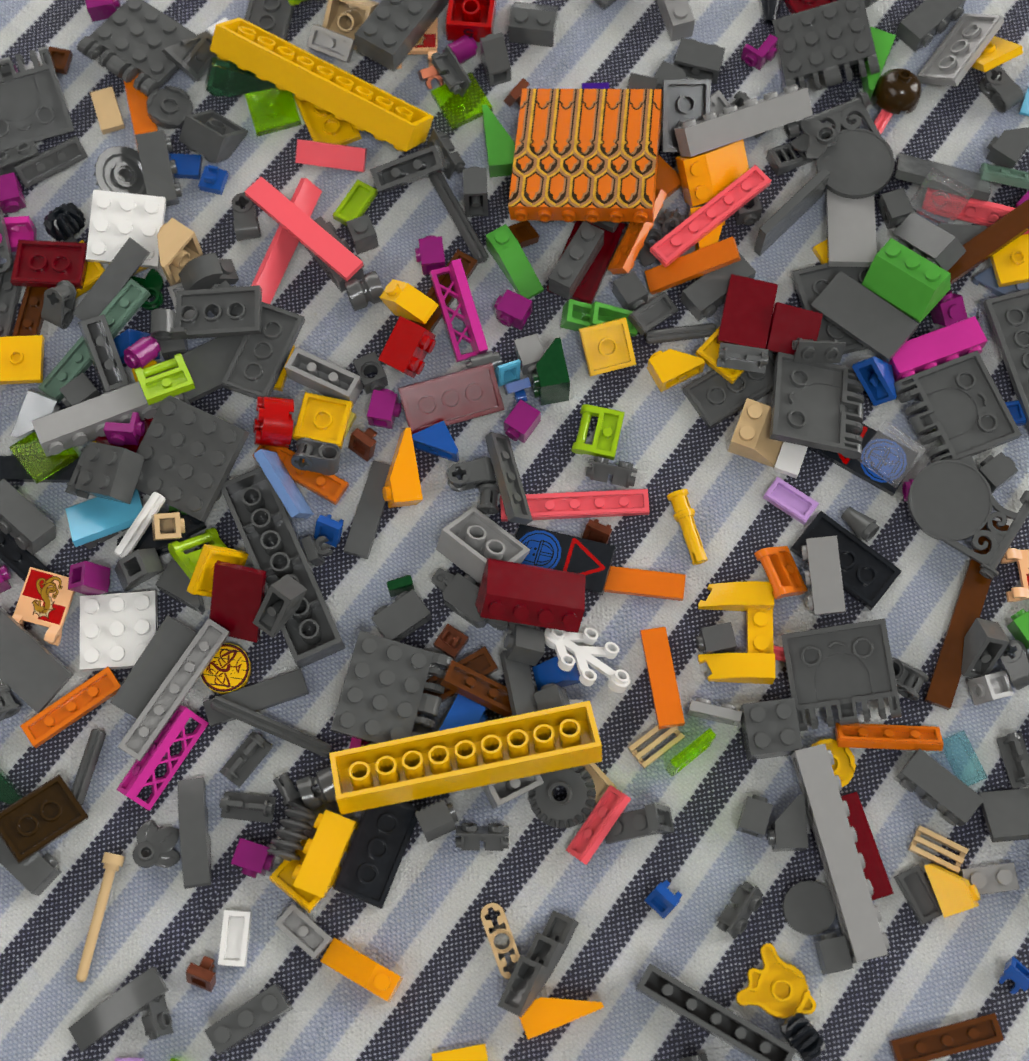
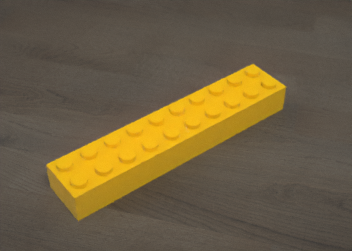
M240 17L216 24L210 51L217 54L218 58L237 64L236 66L239 69L250 71L256 74L257 78L274 83L278 89L295 94L297 99L313 103L315 108L334 114V117L338 120L350 122L356 129L373 134L375 139L386 141L399 151H408L426 141L434 118L433 115Z
M590 701L332 752L329 755L336 801L340 814L343 815L602 762V744Z

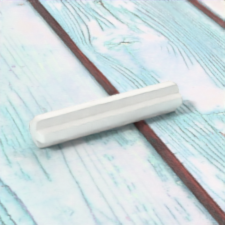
M157 492L152 493L115 549L114 553L118 557L124 558L132 553L151 524V516L157 514L166 501L164 496Z

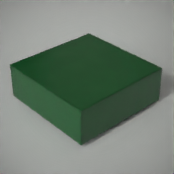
M411 575L387 581L391 597L397 596L404 591L410 592L414 589Z

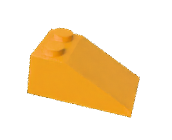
M743 139L692 157H676L684 200L686 204L692 207L709 202L749 170Z

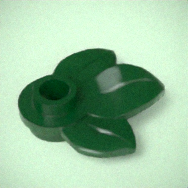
M151 269L145 279L132 276L134 281L151 294L141 307L149 311L158 309L163 303L161 290L164 283L161 275L155 269ZM150 298H155L154 301L148 302Z

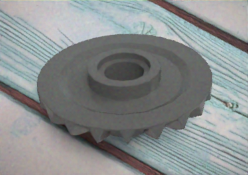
M114 146L106 149L97 158V162L94 165V176L96 177V185L102 191L147 195L140 156L137 151L125 146ZM118 174L123 176L125 182L119 178Z
M582 766L540 774L544 783L528 793L531 810L537 818L546 825L555 828H570L580 824L591 813L596 799L594 781L588 771ZM560 786L565 787L567 790V797L563 801H558L555 797V790Z

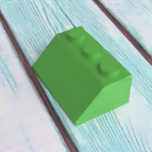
M891 238L875 255L862 285L920 323L950 290L951 273Z

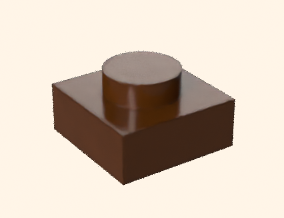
M49 46L56 73L67 74L73 57L71 50Z
M528 220L508 226L521 248L538 243L540 236Z

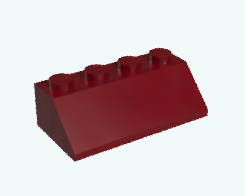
M487 558L475 606L482 618L578 633L585 611L586 576L584 574Z

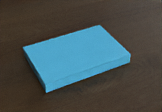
M134 490L130 504L96 497L66 508L72 542L75 547L129 528L144 507L140 491Z

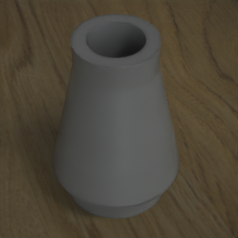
M852 507L847 508L841 516L856 536L866 542L871 540L880 528L876 524V520L856 511Z

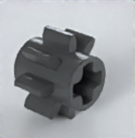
M678 208L672 212L666 209L664 212L665 217H659L658 222L663 224L659 231H664L668 234L686 219V214L681 216L678 213ZM671 220L675 221L674 227L670 226Z

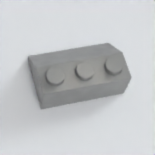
M474 506L442 529L436 547L437 551L480 584L487 558L521 564L530 552L528 547Z

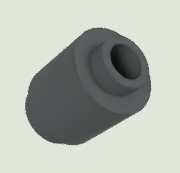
M489 351L469 357L470 362L466 363L468 369L492 362L495 370L497 366L502 365V360L498 351L494 353Z

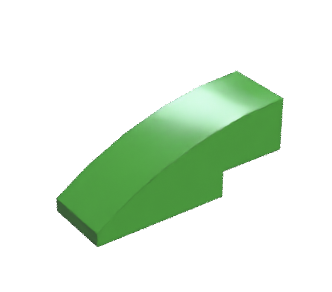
M569 299L563 305L560 328L579 332L578 329L625 317L630 336L637 335V329L627 318L634 311L597 301L591 305Z

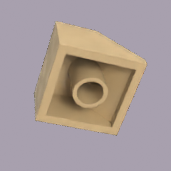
M328 0L322 27L355 39V33L379 3L372 0Z
M171 218L168 223L161 226L157 234L160 265L170 286L180 283L179 273L189 261L203 255L195 232L174 218Z
M748 398L746 399L728 452L774 468L783 441L769 439L771 406Z

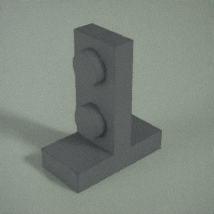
M652 803L644 805L645 808L621 813L605 837L606 844L655 834L668 835L675 833L670 807Z

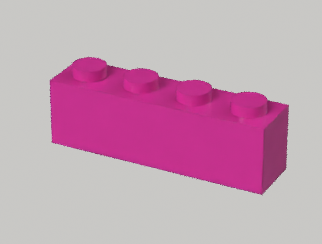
M973 316L906 341L887 363L892 365L894 382H897L978 350L980 354L988 340L976 317Z

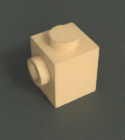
M180 512L159 513L151 516L153 541L182 538L181 533H185L184 518H180Z

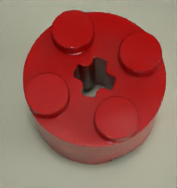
M257 397L256 411H258L257 419L254 418L253 433H255L254 444L289 448L294 423L292 414H289L294 412L293 399Z

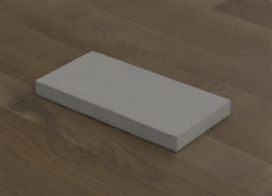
M964 13L917 75L920 83L957 87L1005 22L1003 16Z
M826 188L828 267H870L877 254L874 195L861 199H850L838 196Z

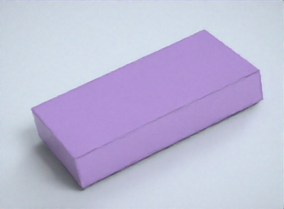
M778 476L763 496V499L803 525L806 524L819 504Z

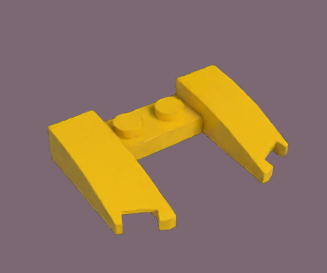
M748 581L709 584L707 589L711 592L706 601L700 600L698 609L746 611L747 653L698 654L699 664L706 662L712 673L707 677L708 682L773 684L775 680V653L773 645L774 596L772 592L774 590L770 582Z

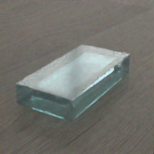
M964 730L942 739L944 744L943 752L958 779L967 786H971L988 778Z

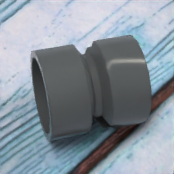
M376 271L363 275L361 281L354 278L344 282L354 311L367 307L370 301L373 304L382 302L379 297L384 290Z
M331 767L318 771L314 778L308 775L296 780L299 793L307 809L313 811L322 807L325 801L329 804L336 801ZM316 784L319 785L322 795L317 797L312 787Z

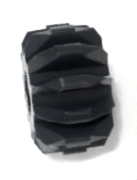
M63 203L61 206L55 207L53 211H49V215L44 218L43 225L53 239L65 241L69 237H74L76 233H80V229L85 226L86 219L76 205L73 203Z
M796 1013L790 1016L780 1026V1032L791 1047L796 1049V1054L802 1061L816 1059L826 1049L822 1037L803 1014Z

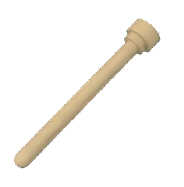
M104 852L102 863H104L103 868L105 872L76 975L78 982L82 983L87 979L115 872H119V868L123 867L125 856Z

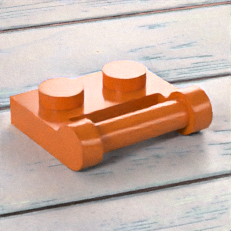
M788 546L763 548L754 553L757 561L761 562L774 590L772 594L775 600L802 595L808 591Z

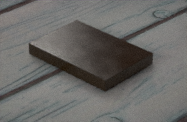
M57 775L0 812V837L18 864H20L86 821L88 815L62 777Z

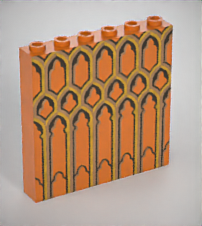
M522 89L508 201L511 220H540L542 222L588 221L591 223L598 221L613 223L653 222L663 106L662 89Z

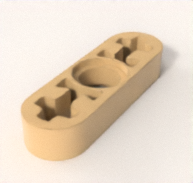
M489 903L481 911V920L500 974L509 980L511 977L510 972H504L503 970L507 966L505 957L499 960L498 954H506L514 949L515 955H510L513 963L518 962L520 955L503 908L496 903ZM493 908L494 912H500V916L497 917L499 926L503 923L506 926V929H497L492 934H490L489 929L494 928L491 920L485 919V916L489 914L488 910ZM498 934H506L509 937L510 944L506 949H498L494 945V939Z

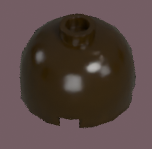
M891 69L879 78L873 92V97L876 96V103L885 111L893 114H900L901 111L911 113L916 109L921 96L920 80L907 69Z

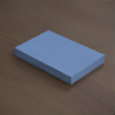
M264 449L255 452V459L289 515L293 518L308 519L314 515L278 454Z

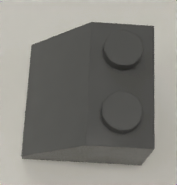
M515 1L511 7L508 25L509 42L553 47L559 6Z
M211 109L187 115L178 141L185 144L187 149L205 156L207 161L218 163L229 159L247 136L248 130Z

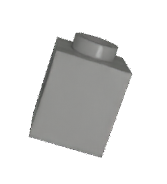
M537 333L514 340V351L517 359L521 361L523 375L536 374V364L544 355Z

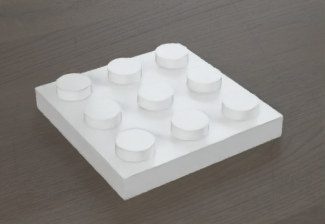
M93 190L86 260L110 264L130 237L150 252L140 267L159 269L160 257L157 234L164 224L166 198Z
M155 590L80 596V670L82 672L100 671L106 667H109L111 670L133 668L158 630V600Z

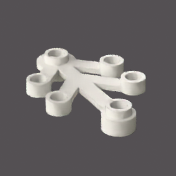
M546 628L544 632L545 644L556 651L559 660L558 666L561 670L571 671L576 662L580 674V682L585 686H592L597 675L592 669H589L588 665L609 678L607 685L613 692L623 693L626 691L630 684L629 674L621 669L615 671L596 658L606 657L614 659L619 652L617 644L607 642L604 647L578 646L574 642H584L585 644L593 645L598 638V632L593 628H586L583 633ZM566 649H567L569 652H571V653L573 654V656L567 654Z

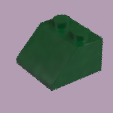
M560 337L554 339L536 364V374H532L534 398H539L541 406L569 401L570 379Z

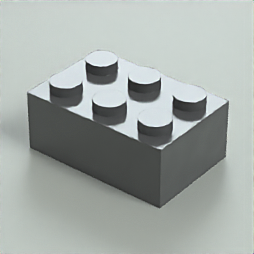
M711 79L663 80L662 152H680L674 129L681 127V122L689 119L699 121L703 119L702 115L710 113Z

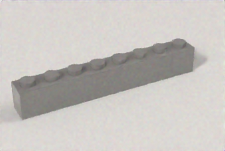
M825 744L796 750L791 754L792 762L801 792L805 794V806L843 936L845 935L852 964L888 955L887 949L890 948L889 940L886 933L881 932L879 922L882 920L879 908L874 906L872 902L873 887L870 880L865 878L863 872L865 868L864 857L862 853L857 852L855 842L858 841L854 827H850L847 818L850 816L849 807L846 801H842L839 792L842 790L841 781L838 775H834L832 765H834L833 754L830 749L827 750Z

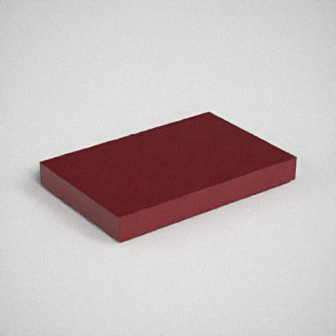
M18 240L11 284L13 286L55 288L57 283L67 280L74 285L75 289H83L88 262L86 260L87 243Z
M731 274L716 343L720 344L722 342L766 349L778 284Z
M217 560L214 564L210 619L230 632L229 637L257 643L260 639L261 629L253 624V621L264 600L267 571Z

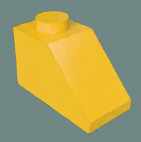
M395 279L391 280L379 297L394 315L423 324L427 323L439 306L435 301L409 283Z
M668 349L664 352L658 351L652 354L648 360L647 370L660 392H663L702 373L705 361L697 356Z
M934 863L924 866L944 918L979 906L977 901L980 900V895L975 884L971 885L968 879Z

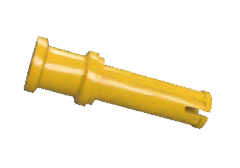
M688 489L677 490L668 494L667 499L672 503L675 512L673 515L674 520L679 522L692 564L699 565L708 561L693 518L695 510L690 506L687 497L689 494Z

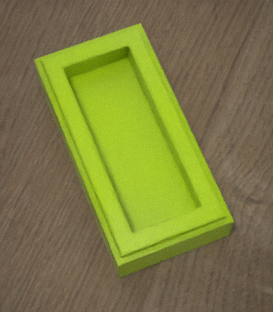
M357 180L333 213V219L347 226V221L363 216L378 195L377 189Z

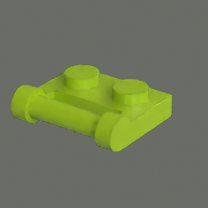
M181 353L174 355L172 359L142 369L139 367L134 369L148 405L160 402L169 395L176 396L195 389L194 382Z
M583 404L580 410L582 417L576 442L572 444L571 451L575 454L602 456L614 460L625 412ZM595 416L598 417L593 443L592 445L585 444L591 417Z
M214 527L205 530V533L168 544L169 553L190 580L203 548L185 554L183 551L207 542L213 546L227 548L219 538V534Z

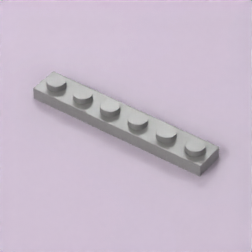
M207 619L120 742L118 748L138 761H142L230 635L228 630L211 619Z

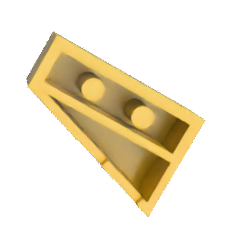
M327 809L324 814L319 813L313 828L317 829L313 839L308 838L302 852L306 854V857L302 864L298 863L293 872L292 878L295 879L293 886L325 898L339 868L343 854L349 846L348 842L354 829L356 830L359 822Z

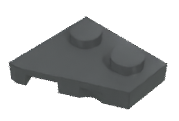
M207 31L162 50L194 82L201 78L217 56V54L210 51L213 36Z

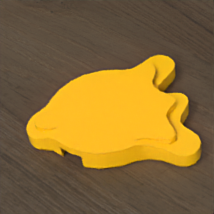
M764 944L760 948V955L764 965L763 969L751 968L748 970V986L737 993V1004L740 1006H757L765 1013L781 1019L789 1018L796 1013L812 1014L816 1009V1002L811 996L810 990H808L804 974L795 966L781 960L772 944Z

